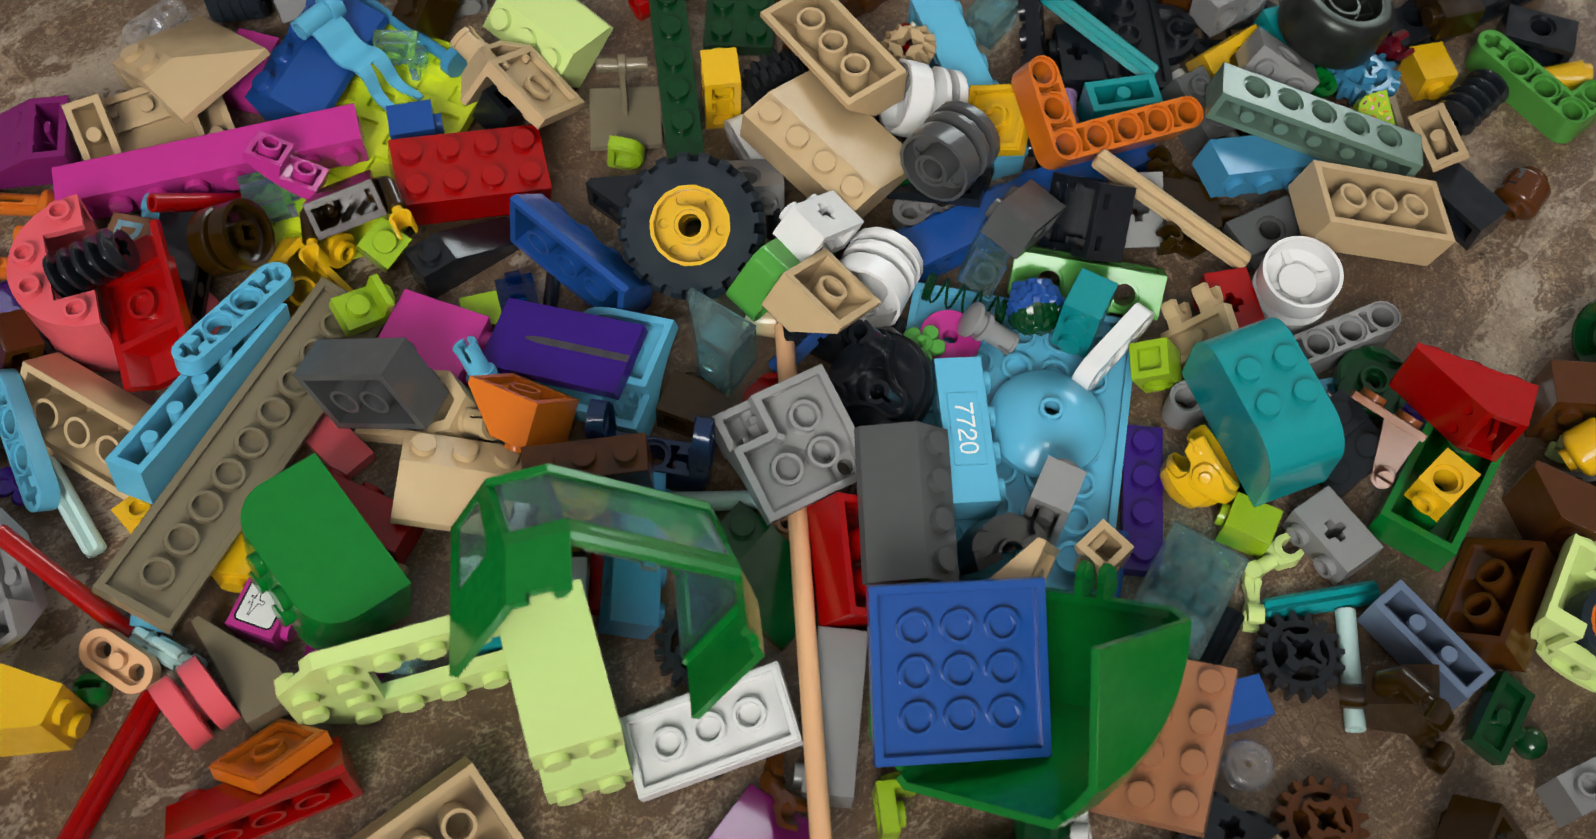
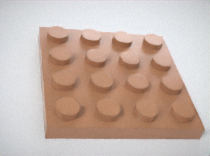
M1188 659L1175 706L1155 746L1132 775L1101 803L1090 809L1089 812L1204 838L1235 694L1238 669Z

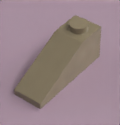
M200 616L191 620L245 722L255 733H258L279 718L287 720L292 717L276 696L274 680L284 672L274 660Z

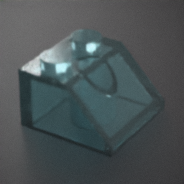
M691 287L687 291L688 323L697 374L730 397L756 364V325Z

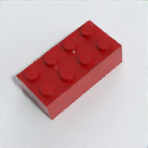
M534 125L388 140V163L391 178L397 183L405 201L406 209L412 213L417 226L510 215V198L515 194H543L549 200L551 199L552 185L539 129Z

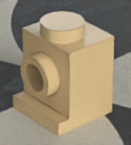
M1102 519L1075 545L1074 549L1079 557L1073 570L1076 572V568L1081 560H1087L1092 563L1096 571L1094 574V589L1096 590L1098 572L1103 563L1112 564L1116 572H1118L1126 564L1134 546L1106 520Z

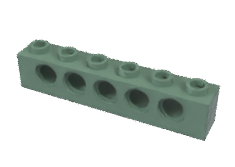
M1224 62L1206 87L1205 118L1329 163L1414 177L1423 167L1422 136L1420 134Z

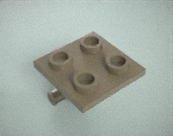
M618 54V58H596L597 74L619 72L621 87L589 89L590 150H608L610 135L634 139L640 142L645 149L663 148L662 116L658 86L627 87L626 72H648L647 56L625 57V54Z

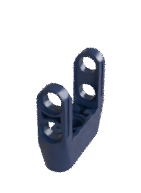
M598 399L590 400L585 420L586 439L632 434L617 431L613 403ZM696 416L694 418L695 427L692 443L647 436L652 458H658L663 461L660 465L653 466V471L666 473V489L703 491L709 486L712 479L716 451L715 418ZM672 462H675V469H673Z

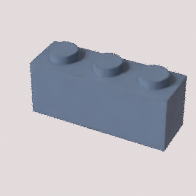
M1401 579L1374 601L1357 619V622L1399 664H1438L1440 670V698L1449 702L1452 711L1496 674Z

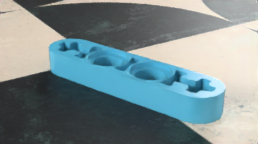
M271 262L259 267L180 337L171 349L177 371L186 376H198L207 372L293 293L295 288L290 267L280 262ZM244 302H258V305L253 309L241 310L238 308ZM219 326L231 327L227 333L222 335L210 333Z
M0 369V436L22 501L26 509L32 513L53 511L60 502V487L23 380L16 369Z

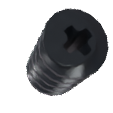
M1476 69L1460 81L1437 104L1444 103L1460 137L1461 135L1466 136L1471 134L1475 127L1479 126L1500 104L1507 100L1509 88L1505 80L1497 73L1487 69Z
M101 228L97 232V237L87 235L84 237L83 243L74 241L69 246V249H58L56 256L54 254L45 255L42 259V266L52 287L61 297L65 298L96 290L98 286L106 285L112 279H119L125 273L136 271L140 266V257L135 243L128 233L119 229L113 233L107 228Z

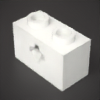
M831 190L821 195L812 194L803 202L797 203L794 201L787 205L779 215L781 222L773 234L802 262L825 248L831 253L844 249L864 221L834 190Z

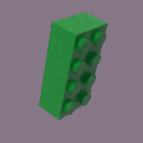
M1423 418L1421 421L1423 425L1419 430L1426 434L1427 438L1424 442L1419 441L1396 472L1395 482L1390 488L1386 489L1366 528L1377 540L1439 572L1457 554L1505 453L1496 462L1458 449ZM1449 448L1481 475L1436 522L1430 516L1418 511L1412 504V501L1404 496V494L1419 476ZM1435 484L1437 488L1444 491V489L1440 485Z

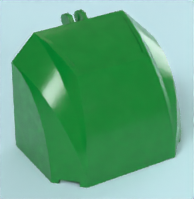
M1081 560L1076 568L1074 591L1045 587L1052 757L895 766L900 774L896 780L903 790L1052 830L1065 826L1097 806L1122 785L1155 746L1175 706L1188 660L1192 620L1173 606L1113 597L1117 589L1118 574L1115 567L1109 563H1103L1100 567L1096 594H1091L1095 586L1094 574L1096 571L1092 563L1087 560ZM869 681V738L872 742Z

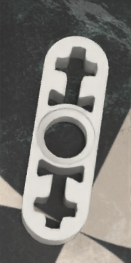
M1139 302L1133 305L1083 359L1075 370L1072 380L1087 391H1091L1129 350V343H1135L1151 324L1155 313Z

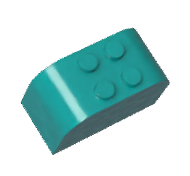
M1269 317L1197 342L1193 346L1183 368L1182 375L1253 507L1326 481L1344 454V431L1333 403L1289 328L1278 318Z

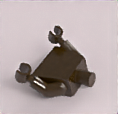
M1159 145L1147 152V156L1152 160L1147 163L1146 169L1148 172H1163V190L1219 231H1222V226L1226 222L1240 216L1238 205H1219L1218 197L1210 198L1202 181L1179 170L1171 162L1172 156L1166 147ZM1165 219L1164 226L1155 232L1156 236L1164 240L1160 243V248H1156L1157 255L1176 253L1187 260H1191L1207 251L1203 246L1184 234L1178 225Z
M1438 664L1369 665L1366 667V684L1340 683V708L1365 710L1367 727L1372 730L1406 734L1419 748L1425 747L1429 750V753L1424 758L1425 765L1436 774H1445L1455 758V751L1450 744L1436 741L1434 738H1439V732L1445 733L1454 721L1455 715L1451 710L1449 702L1440 698V670Z

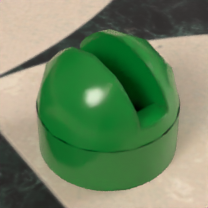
M94 672L80 675L75 680L73 693L91 709L104 706L110 700L113 692L112 685ZM99 683H100V688H97V687L85 688L86 685H92V684H99Z

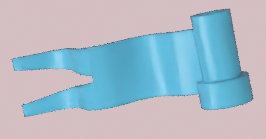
M315 0V4L291 22V27L298 37L302 40H307L310 36H313L337 65L356 73L364 82L371 97L383 109L386 110V106L395 104L383 92L371 64L379 69L386 81L395 90L417 101L424 97L419 91L407 85L400 78L391 60L381 49L367 45L356 35L349 23L343 18L347 10L342 0Z

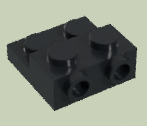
M1340 388L1334 394L1330 389L1326 390V393L1341 420L1345 437V450L1342 458L1327 480L1319 483V485L1323 489L1329 485L1342 498L1371 473L1381 430L1369 419L1370 416Z

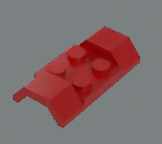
M155 218L149 221L148 234L133 241L140 257L139 268L134 272L125 273L119 279H112L106 285L98 286L124 390L127 392L162 390L170 386L181 374L177 371L171 354L172 346L189 328L193 327L175 258L169 255L161 221Z

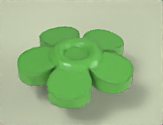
M926 326L922 334L916 327H911L904 333V336L916 342L927 353L931 362L932 355L941 356L945 352V342L938 339L939 331L935 326Z

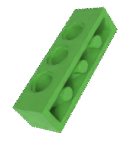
M1032 246L1017 260L1012 257L1007 294H1009L1013 282L1038 278L1042 272L1050 270L1059 276L1054 285L1059 287L1061 295L1066 299L1081 269L1084 268L1116 282L1118 285L1128 284L1133 287V291L1128 298L1116 299L1113 297L1107 315L1110 316V312L1125 315L1133 305L1139 302L1154 312L1153 320L1158 321L1168 277L1162 268L1122 261L1121 263L1085 260L1072 256L1070 252Z

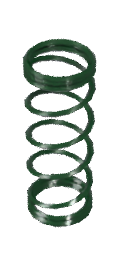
M931 272L921 295L922 301H929L930 304L934 303L946 286L945 308H951L963 291L961 312L964 313L966 284L962 285L953 302L947 307L950 279H946L936 297L931 301V294L938 278L937 274ZM980 290V291L977 293V295H976V297L974 298V300H973L972 303L976 302V300L978 299L979 295H980L979 302L982 303V297H983V291H982V290ZM996 296L987 312H990L996 302L995 321L1002 324L1008 307V299H1003L998 313L999 296Z

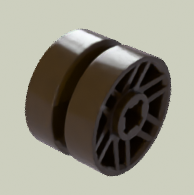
M237 198L194 213L187 226V244L193 259L203 271L215 277H225L258 268L268 263L275 249V233L268 215L257 203L250 199Z

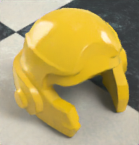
M1200 425L1192 429L1186 437L1189 443L1184 451L1186 456L1173 452L1168 455L1160 470V479L1168 496L1177 504L1189 509L1208 507L1217 503L1228 504L1237 496L1240 487L1239 479L1218 440L1207 425Z

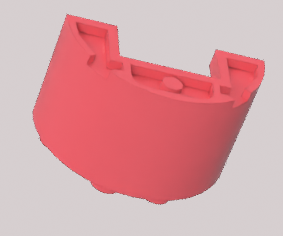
M78 194L55 200L33 216L16 236L7 259L6 272L9 288L16 301L55 352L65 355L91 371L120 372L110 332L101 318L96 291L92 290L63 298L55 291L45 275L42 266V259L45 255L54 254L56 256L58 249H69V246L74 241L83 243V239L87 235L97 237L99 230Z

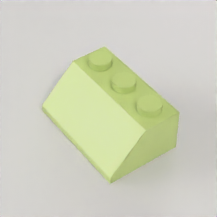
M496 0L483 24V27L501 41L531 45L566 83L573 88H580L613 30L612 26L578 0Z

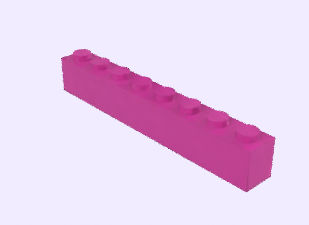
M352 103L61 165L51 169L55 200L78 194L93 220L111 217L114 212L129 214L130 212L141 210L142 199L146 193H221L272 182L243 159L244 150L258 130L294 143V156L328 169L351 166L358 162L368 161L369 159L362 125L355 105Z

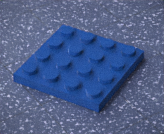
M1022 577L866 585L872 758L875 768L1052 757L1045 578Z

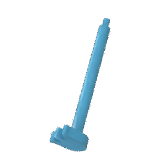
M358 0L386 15L389 19L388 24L441 60L440 69L449 77L456 78L460 76L468 65L466 60L452 47L447 50L424 33L413 31L392 15L393 11L377 0Z

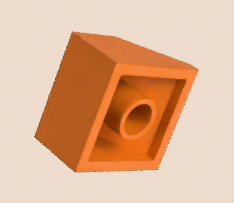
M515 373L472 375L469 377L468 385L490 436L505 442L504 447L506 449L521 453V447L567 442L579 399Z

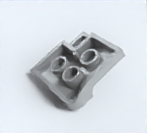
M822 363L755 393L747 401L711 417L715 418L716 443L724 459L729 461L742 480L767 526L836 492H842L857 484L855 427ZM838 463H845L849 467V474H841L837 468Z

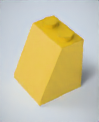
M0 663V757L73 750L77 740L86 734L90 726L93 709L61 683Z

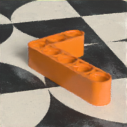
M1038 55L1017 69L1011 80L1035 158L1047 170H1056L1094 160L1095 156L1103 149L1108 150L1112 154H1117L1176 138L1200 125L1204 116L1203 108L1196 98L1183 96L1076 123L1056 63L1045 55Z

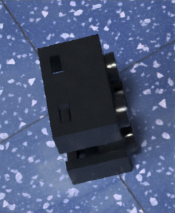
M1053 172L1049 193L1063 203L1066 208L1055 222V227L1053 225L1048 234L1040 240L1039 246L1057 251L1071 252L1072 256L1085 260L1121 263L1134 206L1136 188L1103 182L1101 179L1088 176Z

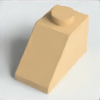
M1443 102L1408 116L1411 131L1422 136L1423 161L1430 171L1436 172L1470 158Z

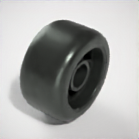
M1282 0L1277 12V23L1286 43L1307 61L1328 69L1348 70L1361 66L1374 55L1393 26L1395 11L1392 0Z

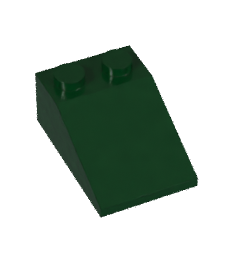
M739 501L720 523L727 534V542L758 599L762 636L783 652L796 637L789 542L771 524L767 526L761 516ZM812 567L813 590H814V603H815V613H816V612H817V603H816L814 574H813V567ZM698 573L695 578V584L723 606H726L727 596L721 579Z

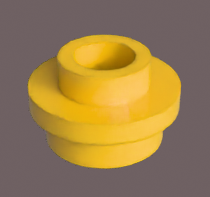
M345 231L323 239L320 246L330 258L329 266L335 269L342 268L350 263L356 253L355 239L352 234Z

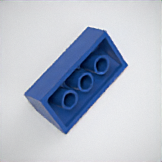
M306 0V6L301 14L315 4V0ZM342 0L347 10L343 18L363 42L373 46L389 22L387 16L358 0ZM290 24L287 35L280 45L273 49L270 54V60L264 69L252 80V86L245 95V98L267 122L329 109L335 106L355 73L337 65L313 36H310L307 40H302L298 37Z
M515 194L510 198V241L544 270L552 274L590 308L610 307L642 313L651 305L653 289L650 288L651 283L646 279L641 281L634 274V269L623 260L616 249L607 247L600 242L589 227L583 224L580 225L573 220L562 205L557 202H551L543 194Z

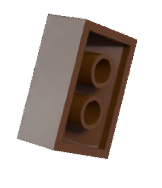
M1466 537L1436 614L1490 668L1525 672L1536 644V640L1530 637L1531 629L1557 561L1544 541Z

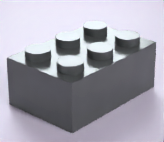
M406 337L317 339L293 374L294 378L338 428L427 430L449 394L438 379L436 372L429 368L417 353L414 344L407 340Z

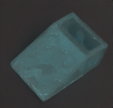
M1175 520L1132 600L1173 606L1192 620L1188 659L1199 661L1250 559Z

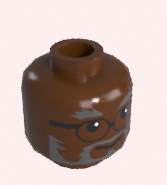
M1532 166L1511 169L1494 190V194L1510 208L1504 218L1511 221H1516L1517 219L1530 220L1535 217L1549 198L1551 192L1547 176L1541 170Z

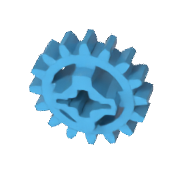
M1385 53L1374 54L1366 63L1353 69L1334 70L1325 68L1337 80V95L1335 98L1339 100L1345 97L1348 99L1349 106L1354 105L1359 98L1383 90H1387L1388 97L1395 96L1401 84L1399 81L1401 72L1394 70L1395 62H1386L1384 60L1386 57Z

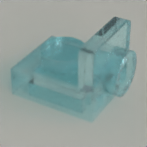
M374 29V46L381 49L389 57L393 65L408 64L412 80L420 81L422 68H427L428 49L427 46H422L418 31Z

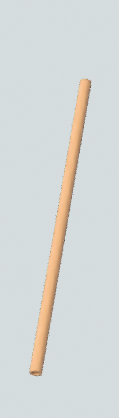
M778 323L774 329L778 383L797 375L794 341L785 340L783 325ZM806 507L787 517L810 839H832L809 524Z

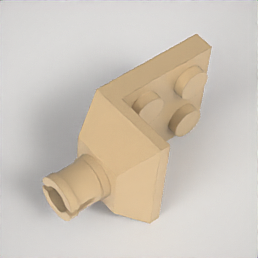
M471 25L462 28L450 42V46L468 64L461 75V102L465 106L479 101L483 90L495 84L498 91L520 110L523 117L537 129H540L578 112L585 103L529 44L501 40L488 44L476 33V30Z
M434 370L449 394L427 430L356 428L353 432L365 442L403 445L405 430L470 440H478V438L488 441L497 440L490 436L472 392L451 371Z

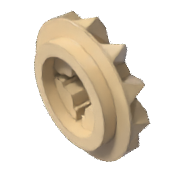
M913 21L907 26H901L898 23L895 30L892 32L886 31L884 41L880 42L897 61L902 58L929 64L936 53L934 34L928 30L926 25L917 26ZM909 39H912L913 45L909 47L906 55H904L902 46Z

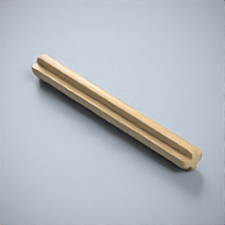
M1103 149L1095 156L1091 166L1115 184L1136 188L1135 199L1166 221L1178 225L1184 234L1233 269L1246 267L1252 255L1245 248L1108 150Z

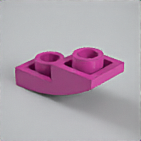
M258 130L243 152V159L275 184L306 200L324 187L328 180V168L294 156V143Z

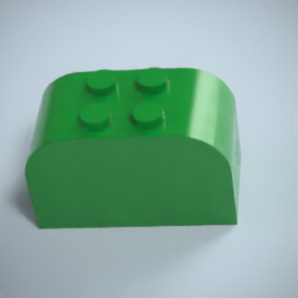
M316 453L262 482L248 494L243 502L240 513L247 555L245 558L252 570L248 575L260 594L268 591L275 602L272 605V609L280 623L285 628L291 624L300 638L310 647L316 650H323L374 636L410 614L411 582Z

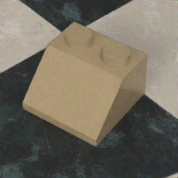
M825 248L785 271L761 305L789 332L837 334L877 308L881 301Z

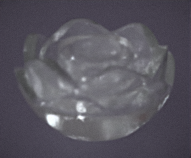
M1236 740L1228 745L1221 756L1220 767L1223 770L1224 777L1235 789L1259 792L1267 787L1274 776L1275 763L1270 751L1255 740ZM1245 762H1251L1252 768H1248Z

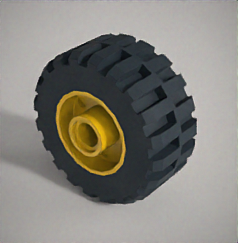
M689 152L676 153L677 157L670 159L663 157L656 160V165L651 169L647 170L644 168L637 175L639 180L633 187L629 185L624 194L627 197L625 204L619 208L618 218L621 219V228L617 229L618 240L623 244V256L626 262L630 263L634 269V274L641 281L645 279L651 283L650 288L671 298L685 301L713 300L720 298L721 295L727 292L750 258L764 245L765 238H767L766 214L763 204L750 181L742 172L734 168L732 164L723 159L713 158L711 154L699 152V155H690ZM692 220H700V232L693 237H687L685 231L687 224Z

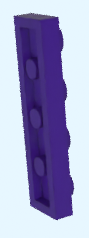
M1127 425L1120 488V530L1129 533L1128 541L1134 546V549L1125 564L1124 575L1160 578L1163 573V485L1160 479V470L1163 464V428Z

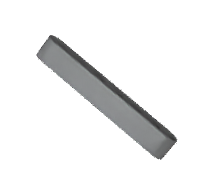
M1377 301L1293 336L1317 375L1336 367L1342 357L1352 349H1361L1362 346L1381 348L1386 345L1401 322V314L1393 304L1386 301ZM1183 380L1175 384L1161 410L1163 421L1169 427L1178 430L1187 429L1206 421L1186 381ZM1177 402L1185 404L1189 409L1180 407Z

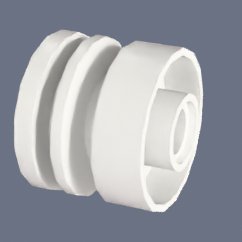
M870 227L862 229L853 236L839 260L881 301L877 308L860 319L863 322L868 320L876 329L894 325L923 273V260L918 249L905 236L894 230Z

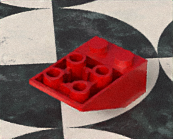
M1417 342L1389 382V386L1456 448L1496 462L1529 427L1539 388L1538 385L1524 381L1519 376L1496 371L1483 366L1480 362L1466 360L1444 352L1436 346L1425 345Z

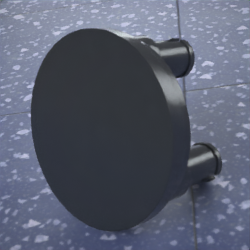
M862 319L855 321L849 329V338L852 343L839 353L828 372V376L854 427L910 421L922 422L931 407L935 393V372L929 356L916 342L904 335L887 332L881 328L876 329L868 320H864V322Z

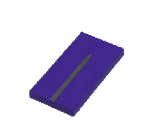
M508 298L483 354L488 362H492L496 366L500 374L515 373L532 381L619 400L648 331L641 324Z

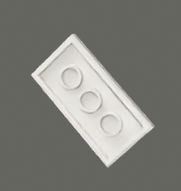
M778 661L750 670L700 719L691 718L689 693L619 718L638 799L642 802L803 745L802 732L781 665Z

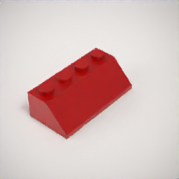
M340 736L331 737L333 744L260 795L226 783L208 790L195 789L186 792L179 797L178 802L166 806L164 839H259L362 796L364 792L349 748Z

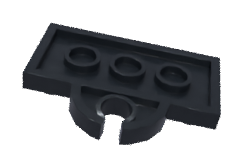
M1118 0L1110 23L1101 21L1159 66L1155 79L1160 91L1173 81L1170 66L1178 65L1190 57L1198 34L1191 33L1194 31L1196 23L1187 12L1173 5L1158 4L1157 0ZM1179 30L1191 34L1186 37H1178L1172 31ZM1101 50L1106 80L1135 76Z

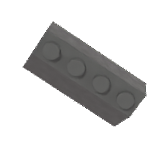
M919 421L856 427L854 429L862 585L959 581L948 429Z

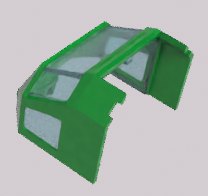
M546 463L486 478L451 526L449 676L459 677L511 611L530 605L531 596L553 591L556 599L567 597L573 590L571 548L578 549V547H582L583 551L640 563V569L656 572L659 569L658 567L670 569L675 575L680 655L682 663L687 666L691 718L700 719L765 656L758 599L727 542V534L709 502Z

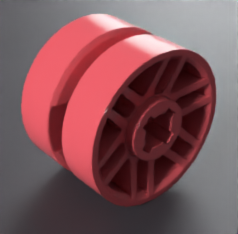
M193 655L176 667L184 687L181 688L172 678L165 675L147 689L180 736L194 751H197L214 738V733L207 720L211 719L221 730H225L242 718V715L206 666L196 655Z

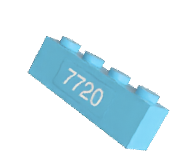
M981 356L935 358L933 360V368L936 382L933 408L936 426L948 429L955 519L996 516L1000 502H1005L1006 487L1004 478H998L996 466L1000 465L1001 452L999 442H993L991 430L995 429L996 417L994 406H988L986 395L990 394L991 389L989 371H983Z

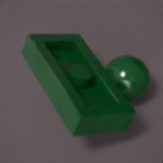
M1505 670L1495 672L1496 674L1490 678L1461 741L1492 766L1504 765L1512 747L1516 754L1524 759L1535 760L1542 757L1548 748L1546 735L1536 727L1522 726L1536 695Z

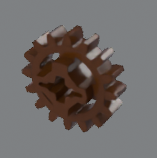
M1308 775L1303 780V784L1294 780L1287 786L1288 792L1282 791L1276 797V801L1281 806H1276L1270 812V816L1280 820V823L1274 827L1281 830L1280 835L1284 839H1367L1370 837V832L1360 827V824L1369 819V815L1357 813L1355 808L1362 801L1360 797L1349 800L1345 796L1348 785L1344 783L1338 789L1332 788V778L1329 776L1321 780L1319 785L1313 775ZM1307 797H1318L1324 799V801L1315 802ZM1319 819L1323 822L1321 829L1317 827Z

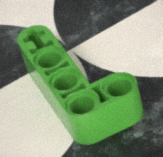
M1485 30L1478 35L1465 57L1464 63L1466 68L1470 72L1476 69H1487L1500 75L1509 88V96L1505 102L1548 139L1560 144L1568 143L1594 124L1596 121V80H1588L1571 91L1501 32Z
M775 238L763 245L750 258L725 295L755 322L767 312L761 304L781 275L801 262L778 238ZM841 250L832 254L836 256Z

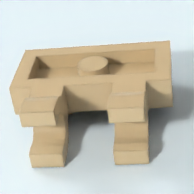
M1203 282L1191 288L1193 297L1200 310V314L1193 318L1189 302H1183L1178 305L1176 299H1170L1161 304V310L1169 330L1160 335L1161 338L1167 337L1180 350L1181 368H1184L1190 352L1197 342L1239 328L1232 305L1223 302L1220 286L1209 288L1208 283Z

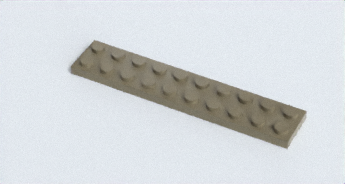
M321 277L94 583L92 593L171 635L242 533L240 513L243 502L248 494L256 486L288 467L325 414L293 376L317 339L377 338L385 324L347 338L329 308L331 298L345 294L348 291Z

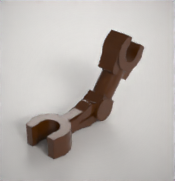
M784 752L766 759L764 772L760 777L759 783L760 788L765 793L770 794L775 801L772 808L777 825L784 829L797 831L799 826L794 820V812L797 810L808 813L807 799L797 792L786 788V781L782 775L784 772Z

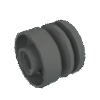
M958 100L945 102L924 121L923 125L917 128L904 141L900 151L901 166L907 179L918 191L927 197L941 202L955 201L964 195L976 182L977 177L982 175L994 163L1000 151V139L994 124L983 111L972 104Z

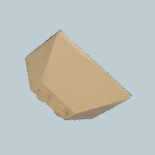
M198 16L142 39L138 43L128 45L121 51L120 57L112 64L123 87L128 90L138 87L145 88L157 98L169 115L187 125L266 59L270 53L266 48L203 16Z
M143 87L104 99L97 93L61 105L83 161L235 129L222 95L187 125L169 115L157 98Z

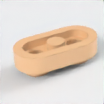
M98 628L91 630L80 642L79 657L82 664L124 693L140 694L142 691L148 690L149 686L160 679L161 666L158 659L115 629ZM107 643L111 646V653L108 657L104 653V647ZM140 665L145 670L142 679H139L137 676V669Z

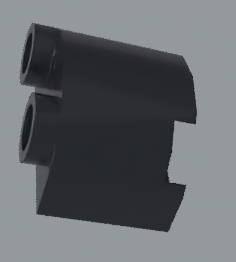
M1013 512L978 521L967 529L962 538L957 541L960 576L978 572L1002 560V550L1005 554L1015 549L1021 550L1038 537L1044 539L1048 536L1039 523L1036 521L1031 522L1023 516L1015 515Z

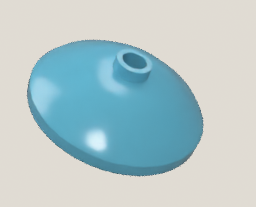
M1035 370L1019 374L1005 382L995 393L990 403V406H994L996 417L995 429L991 430L993 442H999L1001 458L1012 468L1028 476L1039 478L1048 455L1056 459H1068L1083 470L1095 459L1103 444L1106 425L1101 405L1090 390L1087 391L1066 374L1049 370ZM1044 409H1053L1057 414L1049 415Z

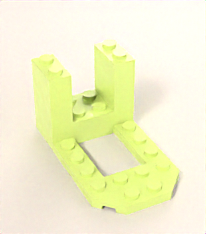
M581 579L573 581V590L567 597L556 599L552 591L531 596L529 606L513 609L486 642L488 644L493 637L500 636L503 650L473 658L459 677L449 676V665L381 683L375 673L394 671L401 667L403 662L417 658L433 660L444 656L447 650H449L450 615L309 653L298 661L300 670L294 675L293 673H283L274 680L277 699L298 724L357 723L358 725H368L378 722L382 719V715L395 711L401 713L415 712L422 709L427 702L438 699L443 701L457 700L464 697L467 691L480 687L496 689L506 685L510 679L529 757L534 770H539L544 793L549 805L557 803L558 806L572 805L581 801L584 794L600 790L602 794L616 792L626 786L625 782L633 780L624 746L625 741Z

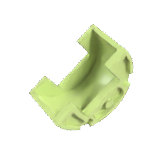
M1575 533L1565 541L1561 548L1532 626L1530 637L1538 643L1535 651L1553 670L1573 683L1596 693V657L1587 649L1575 643L1583 639L1588 624L1564 611L1565 606L1572 597L1583 591L1596 588V570H1593L1596 569V543L1589 538Z

